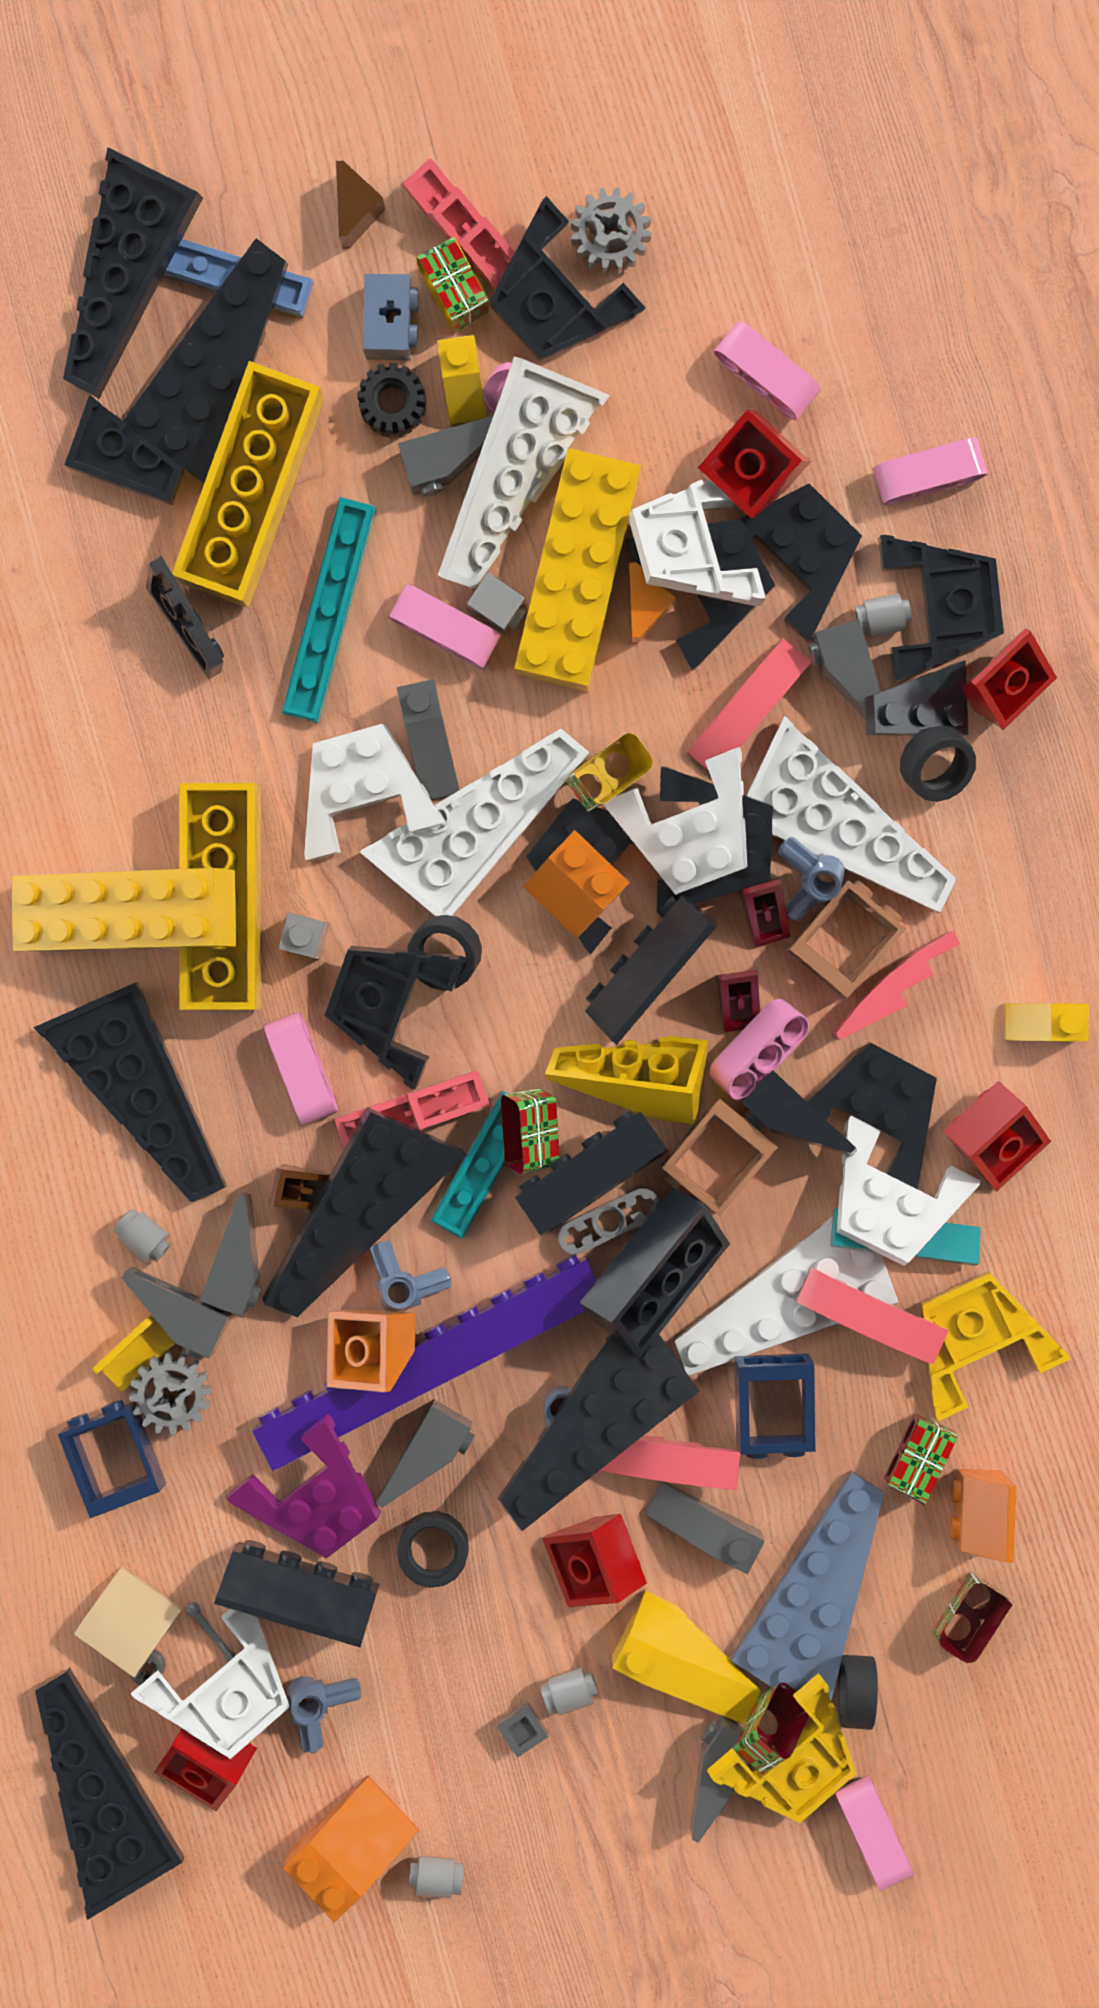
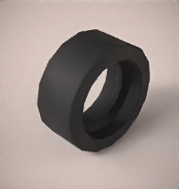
M940 725L926 728L916 734L905 746L900 758V772L904 781L924 800L934 802L948 800L960 793L971 781L976 770V755L973 747L951 727ZM954 747L955 753L950 767L935 779L922 780L921 771L927 759L942 748Z
M450 915L431 917L414 933L408 944V951L425 952L424 944L427 938L436 933L446 934L456 939L463 947L466 955V960L454 988L456 989L470 979L481 961L482 945L479 936L469 923L459 917ZM417 977L420 982L430 988L446 991L444 988Z
M439 1511L424 1512L411 1519L402 1530L397 1548L398 1562L404 1574L414 1583L429 1588L445 1586L454 1581L463 1571L469 1552L468 1536L461 1523L450 1514ZM435 1527L443 1529L451 1536L455 1544V1554L448 1566L441 1570L430 1571L423 1569L416 1563L412 1556L411 1546L413 1539L419 1532L426 1528Z
M843 1655L838 1682V1710L841 1727L872 1730L875 1725L878 1702V1677L875 1658L873 1656Z

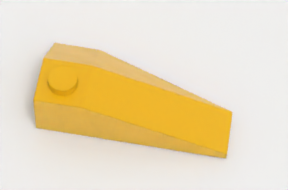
M665 1036L659 1037L658 1043L637 1045V1040L635 1039L624 1041L625 1046L604 1048L601 1044L596 1043L554 1048L545 1073L547 1080L637 1113L641 1111L643 1115L656 1120L694 1125L702 1098L708 1040Z
M644 1590L612 1654V1668L646 1686L745 1724L761 1693V1689L712 1642V1639L704 1631H701L687 1617V1614L679 1606Z

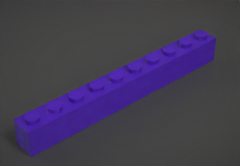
M576 1254L569 1256L556 1264L558 1270L547 1276L544 1275L543 1271L525 1279L523 1281L525 1287L512 1293L510 1288L505 1289L490 1298L492 1304L478 1310L476 1305L457 1315L459 1321L447 1327L442 1322L423 1332L426 1338L415 1343L413 1355L390 1392L327 1387V1382H325V1390L315 1395L309 1390L292 1399V1407L282 1412L276 1407L259 1416L258 1420L260 1423L256 1425L252 1432L272 1471L311 1452L301 1438L305 1431L325 1415L329 1414L335 1423L334 1431L339 1438L586 1311L580 1302L585 1297L588 1289L598 1280L587 1257L584 1256L578 1259Z

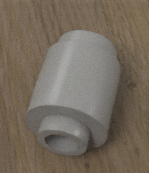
M899 593L864 600L863 605L855 606L856 620H860L863 634H869L870 638L906 630V622L912 621L908 599L901 600Z
M134 1209L128 1211L113 1230L119 1236L118 1241L144 1263L151 1259L157 1262L170 1247V1244L167 1242L170 1234L144 1212L138 1213Z
M582 1667L549 1678L548 1683L541 1685L542 1696L550 1715L557 1712L559 1715H563L594 1704L593 1696L598 1695L597 1685L592 1672L585 1674Z
M419 1856L418 1863H411L409 1887H415V1895L451 1898L452 1895H461L463 1863H455V1859L430 1856Z

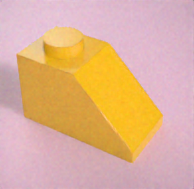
M469 335L437 340L450 427L487 418L475 336Z
M1004 1003V1040L1089 1041V1004Z

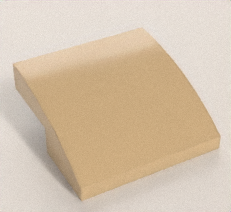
M122 1566L81 1622L74 1635L135 1677L183 1608Z

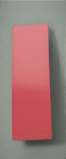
M430 157L405 179L401 186L447 240L455 237L468 263L495 291L515 252L487 217L480 215L459 187L455 188Z
M954 931L946 932L917 949L884 974L854 1004L832 1032L835 1039L841 1040L907 1006L900 992L934 975L927 961L960 945Z
M476 1070L375 1104L369 1108L421 1130L490 1106L479 1072ZM366 1108L333 1119L343 1150Z
M644 1435L599 1471L677 1484L737 1490L740 1451L736 1449L704 1447L701 1443L664 1440L660 1436Z

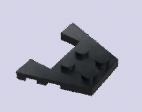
M547 196L542 199L489 302V306L539 361L641 314L646 309L624 282L594 309L548 258L542 249L569 224V220Z
M809 483L773 501L754 519H751L748 515L741 518L752 540L757 538L810 590L784 617V620L807 643L813 637L862 537Z
M738 518L707 524L720 571L757 568L766 597L776 586L742 519ZM634 537L626 539L625 542L632 556L642 567ZM697 594L710 622L676 640L691 670L697 669L713 650L757 606Z
M890 535L879 536L882 571L921 568L929 641L926 644L898 646L890 649L893 683L903 681L1004 634L996 558L950 548L948 550L937 548L918 541L900 540Z
M661 766L660 801L698 802L700 806L718 799L714 784L676 771L673 768ZM742 795L743 818H745L747 867L678 894L671 890L663 878H658L657 913L671 896L678 900L684 894L693 903H699L769 882L771 874L773 805L747 795Z
M572 798L526 857L534 870L537 871L574 830L611 865L616 862L629 844H632L638 850L639 848L609 811L598 807L587 811L579 800ZM598 917L578 938L585 949L592 954L612 927Z
M351 946L346 952L325 1016L360 1046L364 1044L379 1057V1062L388 1070L392 1068L405 1079L404 1083L408 1087L415 1090L420 1084L430 1056L395 1042V1037L418 977L452 992L456 987L466 957L461 955Z
M869 1042L829 1082L811 1096L807 1102L826 1120L836 1106L901 1141L885 1174L918 1189L937 1078Z

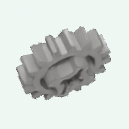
M615 187L612 196H607L605 189L600 188L598 199L595 200L593 196L588 194L586 195L587 207L576 206L575 214L579 219L571 220V230L576 232L571 235L572 245H581L577 249V257L579 259L589 256L588 268L592 269L597 263L602 264V273L606 274L609 266L614 265L616 271L622 273L624 262L634 267L636 266L635 254L645 256L647 247L643 243L650 242L651 232L645 229L650 227L651 218L650 216H642L645 212L643 202L635 206L633 205V193L630 192L624 199L620 197V189ZM628 217L634 222L636 235L633 234L631 228L627 227ZM613 226L617 228V232L612 231L609 235L604 233L605 230L609 231ZM586 227L589 228V232L595 235L593 245L587 238ZM618 250L621 251V252H618V253H610V252H614V251H618Z
M166 1352L162 1362L155 1355L152 1356L150 1359L151 1368L142 1364L138 1369V1373L142 1378L133 1377L130 1385L138 1390L131 1392L129 1401L139 1403L134 1408L133 1414L139 1415L144 1413L145 1418L142 1423L144 1427L151 1422L156 1423L155 1433L159 1434L163 1426L169 1427L170 1434L175 1435L178 1425H181L185 1431H189L192 1426L191 1418L201 1422L203 1413L200 1409L209 1408L211 1401L203 1397L211 1394L212 1386L203 1385L209 1374L207 1371L196 1372L199 1364L198 1360L193 1361L190 1365L185 1363L186 1354L184 1353L180 1355L178 1360H173L171 1352ZM170 1370L178 1371L185 1376L173 1374ZM153 1377L156 1390L147 1396V1383ZM166 1387H168V1389L171 1392L175 1390L179 1391L176 1399H174L171 1395H163ZM195 1390V1402L188 1409L185 1397ZM157 1411L169 1413L171 1416L163 1415Z

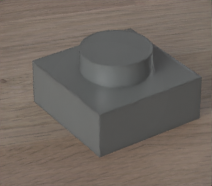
M526 1702L497 1722L498 1730L517 1758L548 1738L549 1732L529 1702Z

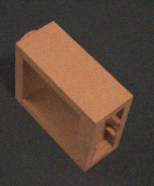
M849 880L843 882L839 894L832 900L827 901L787 949L790 954L843 998H848L906 930L899 923L903 918L890 906L885 904L881 908L871 900L874 893L858 880L854 884ZM846 896L887 930L885 935L848 978L806 944Z
M717 1097L661 1164L662 1169L666 1171L662 1178L679 1191L685 1187L695 1195L693 1199L706 1205L710 1213L713 1210L717 1215L721 1216L778 1147ZM716 1116L758 1150L717 1199L712 1197L675 1166Z

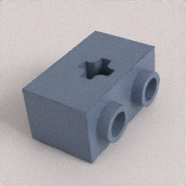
M364 274L363 351L366 360H411V348L418 347V326L411 324L412 311H418L419 289L418 287H412L410 274ZM390 312H396L397 314L394 317L393 323H387L386 321L389 318Z

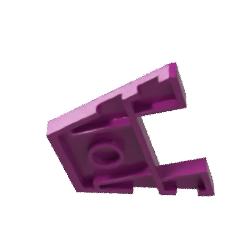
M329 1414L305 1431L301 1438L304 1444L325 1466L282 1500H278L254 1474L235 1487L226 1498L229 1503L326 1559L377 1521L381 1513L360 1472L356 1473L348 1458L350 1452L345 1442H340L334 1431L335 1423Z

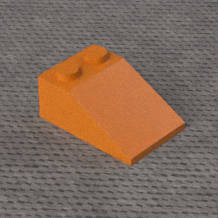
M368 1775L288 1850L283 1869L333 1922H336L365 1894L419 1832V1828Z

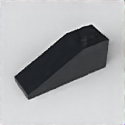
M773 1070L742 1102L743 1106L748 1110L743 1116L759 1131L765 1126L772 1133L845 1155L853 1156L857 1152V1148Z

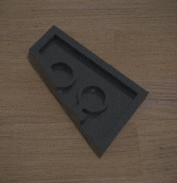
M89 394L64 465L68 469L173 505L185 471L183 467Z
M160 556L148 565L146 589L209 680L221 673L224 653L214 638L210 639L200 616L191 607L163 557Z
M966 660L956 662L945 668L865 697L867 735L915 736L926 728L939 725L951 727L961 736L969 735L967 697L962 691V688L967 684Z

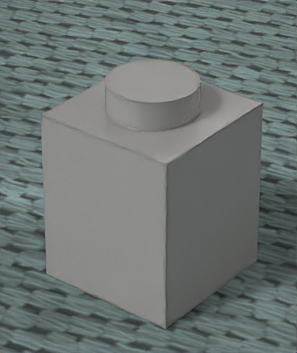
M490 573L486 574L467 602L469 611L504 635H506L510 627L516 630L528 612L523 609L526 605L525 597Z
M288 912L278 949L320 959L329 923Z

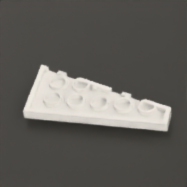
M514 356L438 576L474 589L500 554V545L511 530L516 531L523 521L520 516L530 502L535 503L565 461L569 446L579 433L583 434L590 425L588 419L598 405H604L610 395Z
M784 716L747 796L773 805L772 836L782 841L789 837H794L816 856L821 853L834 856L843 863L845 870L936 913H941L956 878L925 848H922L905 832V829L896 821H893L866 792L838 766H835L810 739L808 740Z
M560 728L505 764L498 766L487 775L434 805L443 816L445 825L412 833L409 832L408 823L359 852L435 916H453L564 785L565 780L586 759L589 751Z
M832 1217L829 1218L820 1228L804 1240L798 1242L758 1273L749 1283L736 1290L722 1304L711 1312L709 1311L674 1339L686 1373L692 1375L732 1361L734 1356H746L838 1324L796 1302L811 1267L891 1305L898 1303L882 1255L874 1252L830 1247Z

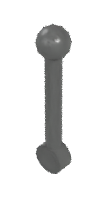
M195 1602L189 1603L186 1607L187 1615L195 1617L225 1655L226 1661L232 1660L236 1654L230 1651L200 1613L199 1604Z

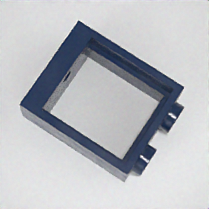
M809 1353L734 1356L736 1444L740 1455H746L752 1459H762L768 1457V1454L783 1453L787 1457H801L805 1455V1452H816L815 1368ZM802 1379V1434L750 1437L749 1382Z
M118 1400L101 1407L102 1414L89 1418L88 1413L75 1416L66 1421L68 1427L58 1434L89 1518L156 1494L166 1485L149 1436L142 1425L141 1415L133 1414V1410L137 1406L136 1402L124 1405L122 1400ZM125 1417L147 1476L101 1493L79 1434Z

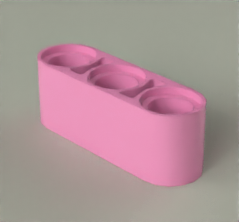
M738 321L713 351L716 358L725 367L779 411L793 420H797L821 391V387L815 379L754 329L741 321Z
M977 437L963 439L892 459L873 468L883 505H892L968 484L988 475Z
M409 584L405 585L388 616L389 619L403 628L481 669L484 668L501 637L492 628Z
M783 999L771 1001L714 1060L710 1068L711 1079L731 1098L735 1100L746 1099L772 1070L774 1071L804 1040L809 1031L808 1019Z
M296 1012L265 1024L264 1029L301 1124L306 1125L337 1113L336 1100L302 1014Z
M869 1775L836 1791L839 1803L879 1890L882 1891L913 1877L914 1873Z

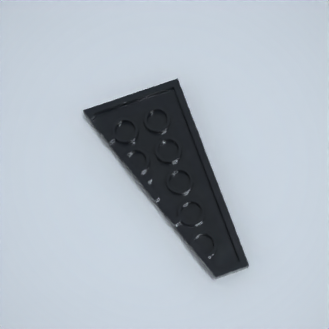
M107 147L105 160L108 162L105 180H101L98 193L102 197L99 213L93 219L83 277L86 278L83 297L79 296L76 308L79 312L76 332L71 334L63 379L98 399H100L203 200V197L197 191Z
M138 982L33 1027L57 1051L56 1053L65 1063H68L78 1074L86 1087L121 1125L123 1124L134 1136L135 1141L142 1149L146 1150L162 1167L161 1170L190 1202L227 1187Z
M367 1107L262 1298L264 1305L294 1317H299L466 1156L464 1150Z

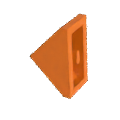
M637 562L629 563L628 567L631 644H639L674 606L676 598L664 587L647 584L642 567Z

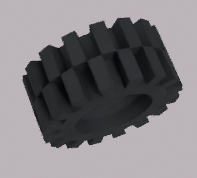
M390 363V367L386 368L384 364L377 365L378 370L375 372L372 369L366 373L368 378L366 380L362 379L359 384L361 390L358 391L357 398L362 417L366 424H369L370 429L374 432L380 431L382 436L388 437V434H393L394 438L401 437L400 433L404 431L409 434L412 432L414 425L417 427L422 422L421 416H425V403L427 402L422 382L420 383L419 377L415 372L411 373L409 368L404 365L402 368L397 367V363ZM389 387L401 389L407 397L405 407L395 414H388L378 406L380 393Z

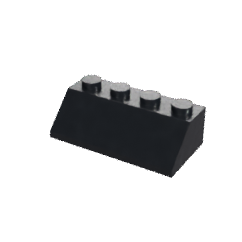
M684 894L678 900L673 896L669 898L658 912L662 919L656 927L652 929L647 925L633 941L639 947L630 958L623 953L609 970L614 974L609 983L604 986L599 982L585 998L591 1003L585 1012L616 1045L717 926V922Z
M629 1110L612 1122L615 1129L603 1137L600 1131L581 1143L584 1148L582 1152L573 1158L569 1153L563 1155L550 1165L553 1172L542 1179L536 1174L519 1186L522 1193L517 1195L515 1199L540 1236L547 1235L668 1152V1149L641 1111L634 1115Z
M672 1187L667 1195L658 1202L655 1210L643 1225L634 1232L632 1238L622 1251L612 1259L609 1267L597 1282L588 1289L580 1304L597 1325L633 1356L640 1359L730 1243L706 1205Z
M245 1540L244 1543L238 1542L236 1544L214 1604L359 1648L361 1647L380 1585L373 1582L371 1576L360 1572H352L351 1575L338 1572V1568L335 1565L327 1562L308 1563L302 1561L300 1555L290 1551H281L280 1554L268 1551L264 1544L253 1540Z

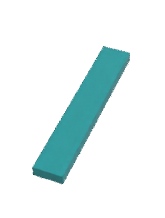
M339 497L283 705L282 714L318 724L320 722L375 517L376 506Z

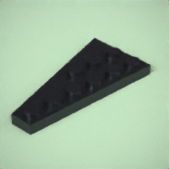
M257 238L123 420L128 426L154 444L203 484L207 478L248 362H255L259 347L263 344L270 313L275 307L288 268V263Z
M660 1334L640 1359L633 1356L610 1335L606 1337V1342L595 1359L587 1365L558 1408L559 1412L548 1428L545 1427L534 1449L527 1459L522 1461L497 1498L519 1530L524 1531L699 1392Z
M69 1667L39 1685L35 1690L44 1733L47 1735L52 1754L50 1760L53 1773L56 1772L60 1789L58 1795L70 1848L74 1851L78 1869L77 1879L79 1887H82L86 1904L84 1909L88 1920L180 1865L185 1857Z

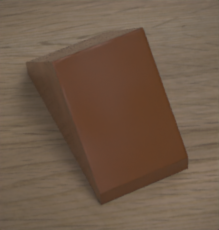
M341 160L336 161L339 238L344 249L351 248L386 209L383 197L346 162Z
M282 1164L276 1169L269 1205L273 1207L311 1210L330 1174Z

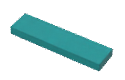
M505 1091L501 1092L430 1220L462 1239L505 1164L500 1103L501 1096L508 1094Z
M838 1208L833 1209L830 1247L877 1253L837 1233ZM945 1222L913 1258L976 1266L979 1264L981 1227Z

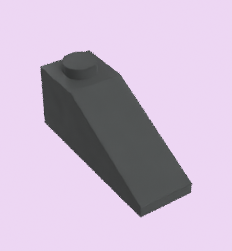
M493 416L398 443L413 495L420 493L422 497L438 494L443 490L442 486L449 485L480 456Z
M860 620L815 632L812 637L813 643L808 645L813 665H820L822 674L866 720L865 697L880 692V688Z
M431 679L397 687L418 780L427 790L430 800L451 796L459 791V785L435 681Z
M245 1192L238 1195L200 1298L201 1302L241 1317L247 1312L248 1308L255 1309L262 1288L257 1287L260 1273L251 1194Z
M131 1267L124 1272L122 1279L172 1341L183 1347L181 1351L184 1354L202 1360L203 1356L209 1359L215 1353L232 1316L231 1312L201 1302L200 1297L135 1267Z
M434 1399L380 1493L376 1504L381 1507L386 1506L452 1462L457 1452L464 1455L475 1436L469 1432L473 1421Z
M661 1481L645 1512V1515L707 1554L747 1575L765 1542L761 1530L667 1482Z
M722 1715L717 1722L711 1721L701 1736L703 1743L701 1745L690 1822L692 1840L697 1843L700 1842L735 1791L734 1788L724 1783L720 1785L714 1782L707 1772V1769L731 1748L734 1749L743 1730L742 1726ZM744 1760L745 1763L751 1768L752 1766L746 1760Z

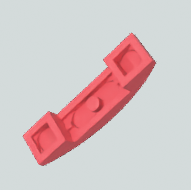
M782 639L687 754L708 770L705 760L741 747L810 665L811 661L785 639Z
M812 1267L796 1299L797 1303L839 1324L930 1364H934L949 1331L922 1317L910 1314L851 1287L845 1282Z

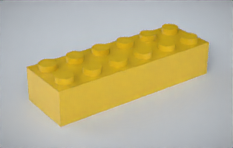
M248 362L172 571L174 578L179 583L238 605L250 607L325 400L320 386L254 362Z
M572 448L567 449L514 668L516 675L588 692L627 532L628 517L632 511L640 478L641 465Z
M179 783V869L221 868L235 870L236 946L179 948V1009L260 1010L261 786L256 783Z
M192 868L12 876L13 951L49 952L236 946L235 870Z

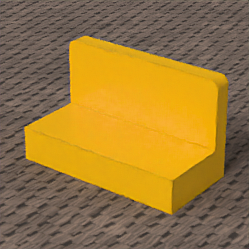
M150 1315L91 1370L96 1375L103 1371L118 1389L123 1392L130 1386L133 1377L140 1376L138 1369L142 1364L150 1367L152 1356L155 1355L160 1358L175 1343L155 1318Z

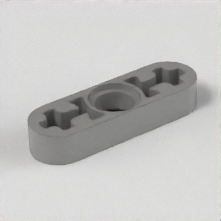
M646 1187L635 1188L566 1221L559 1230L558 1239L560 1246L570 1254H581L642 1225L655 1210L659 1202L657 1195ZM642 1194L644 1199L651 1198L653 1203L648 1206L650 1212L643 1215L640 1210L634 1211L629 1214L634 1221L626 1224L624 1212L618 1204L625 1201L626 1209L636 1204L635 1197ZM612 1210L618 1214L620 1223L615 1230L605 1231L600 1228L598 1217L603 1211ZM591 1217L593 1228L600 1237L593 1240L592 1233L590 1232L581 1238L582 1245L576 1247L574 1242L567 1243L565 1238L569 1236L568 1229L575 1227L577 1231L588 1228L584 1220Z

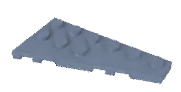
M853 1471L849 1472L731 1656L732 1662L771 1687L785 1682L796 1691L801 1689L819 1673L828 1684L830 1690L828 1693L832 1700L884 1496L881 1489Z

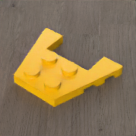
M988 1271L920 1303L922 1318L949 1330L934 1364L928 1363L933 1412L938 1422L969 1408L953 1375V1371L1018 1340H1023L1035 1368L1040 1374L1070 1360L1069 1354Z
M818 1673L793 1695L813 1721L804 1728L789 1759L762 1775L757 1770L752 1771L737 1752L731 1748L707 1769L712 1780L720 1785L724 1783L734 1788L736 1793L744 1797H753L761 1801L765 1807L801 1823L853 1778L857 1773L845 1736L842 1734L837 1720L838 1715L835 1706L832 1704L828 1693L830 1692L828 1684Z

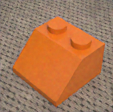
M574 830L547 858L523 888L574 937L578 938L622 893L630 882Z
M365 1309L328 1311L327 1387L390 1392L415 1351V1313Z
M957 1469V1480L952 1479L950 1485L951 1502H956V1516L950 1517L949 1520L950 1539L955 1540V1544L961 1552L1005 1563H1014L1015 1484L1002 1470Z

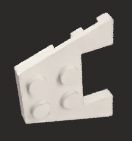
M710 479L705 482L702 480L690 484L689 488L674 495L669 493L632 509L628 518L646 583L718 599L761 606L766 597L757 568L720 571L703 509L733 507L735 503Z
M379 724L313 743L304 850L305 861L311 862L341 853L333 815L393 798H402L409 832L416 833L445 825L443 816L435 808L429 798L430 795L423 784L419 782L410 767L411 764L386 725Z
M740 747L705 760L718 794V799L655 824H651L638 788L618 795L604 804L675 894L747 867L746 829L742 806L744 789L743 781H741L740 766L742 752Z
M850 1116L845 1122L844 1133H846L845 1138L857 1148V1152L853 1156L842 1154L843 1177L839 1192L837 1233L905 1266L980 1185L981 1180L950 1166L946 1169L935 1198L867 1165L881 1130Z
M229 1609L221 1618L242 1643L244 1649L189 1697L181 1700L159 1670L131 1693L136 1700L147 1705L230 1759L290 1707L257 1617L233 1609Z

